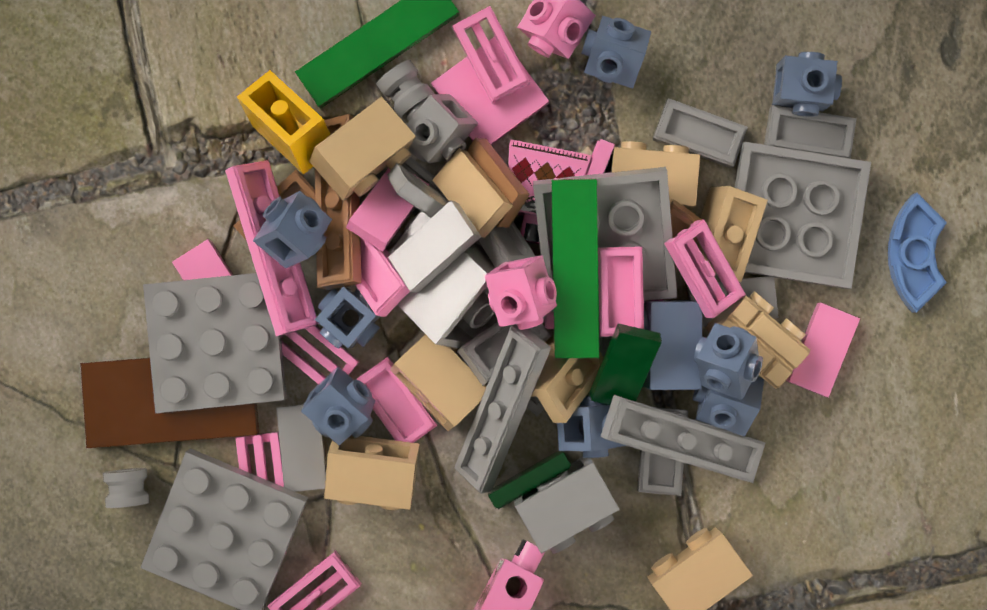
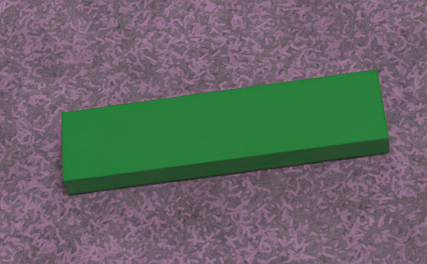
M400 0L296 70L295 73L321 109L458 17L459 11L451 0Z
M551 179L553 281L557 291V306L554 308L555 358H599L597 179Z

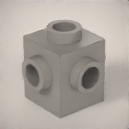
M430 94L425 101L417 104L407 116L409 122L406 125L416 136L409 149L414 156L424 162L449 161L459 148L465 149L466 143L464 140L478 125V122L450 94Z

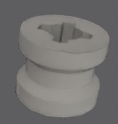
M130 468L104 472L103 482L109 488V494L105 498L106 508L131 507L150 503L149 493L144 490V480L148 477L147 468Z

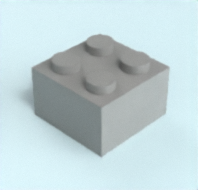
M581 457L572 462L570 469L514 500L515 508L541 554L549 549L555 554L568 548L576 541L574 535L588 527L591 532H595L607 526L614 520L612 514L620 510L590 458Z

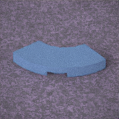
M918 193L912 194L900 209L893 223L888 242V265L893 284L898 295L912 313H917L947 283L937 268L935 258L937 238L947 222Z

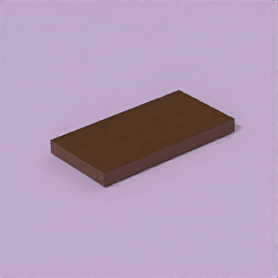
M150 358L80 363L86 448L259 434L257 403L155 413Z

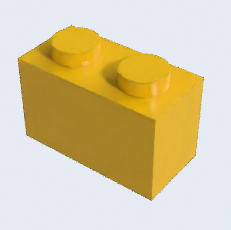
M269 70L240 93L237 99L251 125L304 175L313 167L309 160L314 148L329 137L330 132L324 119Z

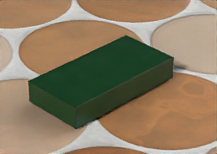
M618 323L591 387V401L611 405L614 395L636 401L661 346V334Z
M558 450L495 486L492 491L488 492V497L495 509H500L567 471L571 465L564 452Z

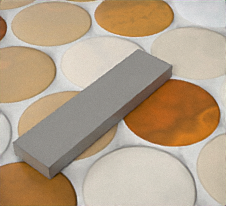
M517 324L510 327L454 467L481 494L490 492L493 489L551 350V347L531 330H520Z
M616 395L613 396L601 433V437L750 483L754 482L766 444L754 438L742 436Z

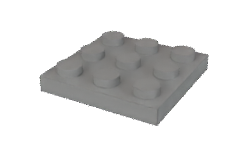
M743 142L734 188L768 200L745 273L852 289L871 162Z
M666 167L555 178H596L598 248L642 247L643 300L677 298L675 263L664 244L672 238ZM551 179L533 181L540 251L541 255H543L548 276L553 280Z
M257 273L143 284L155 413L287 400L281 335H275Z
M190 448L185 452L140 568L237 609L263 610L308 497Z

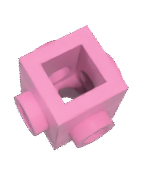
M534 0L529 5L526 14L517 28L530 38L528 46L540 55L549 58L553 53L569 59L596 15L580 0Z
M543 255L504 262L484 275L489 290V305L492 311L496 313L499 327L517 324L520 330L536 327L544 322L543 317L557 306L556 286L552 278L548 276Z

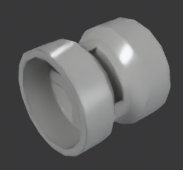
M406 60L396 65L376 83L384 96L391 97L394 102V110L402 120L407 118L410 111L417 104L425 101L430 94H435L428 84L421 83L418 79V70L411 60Z

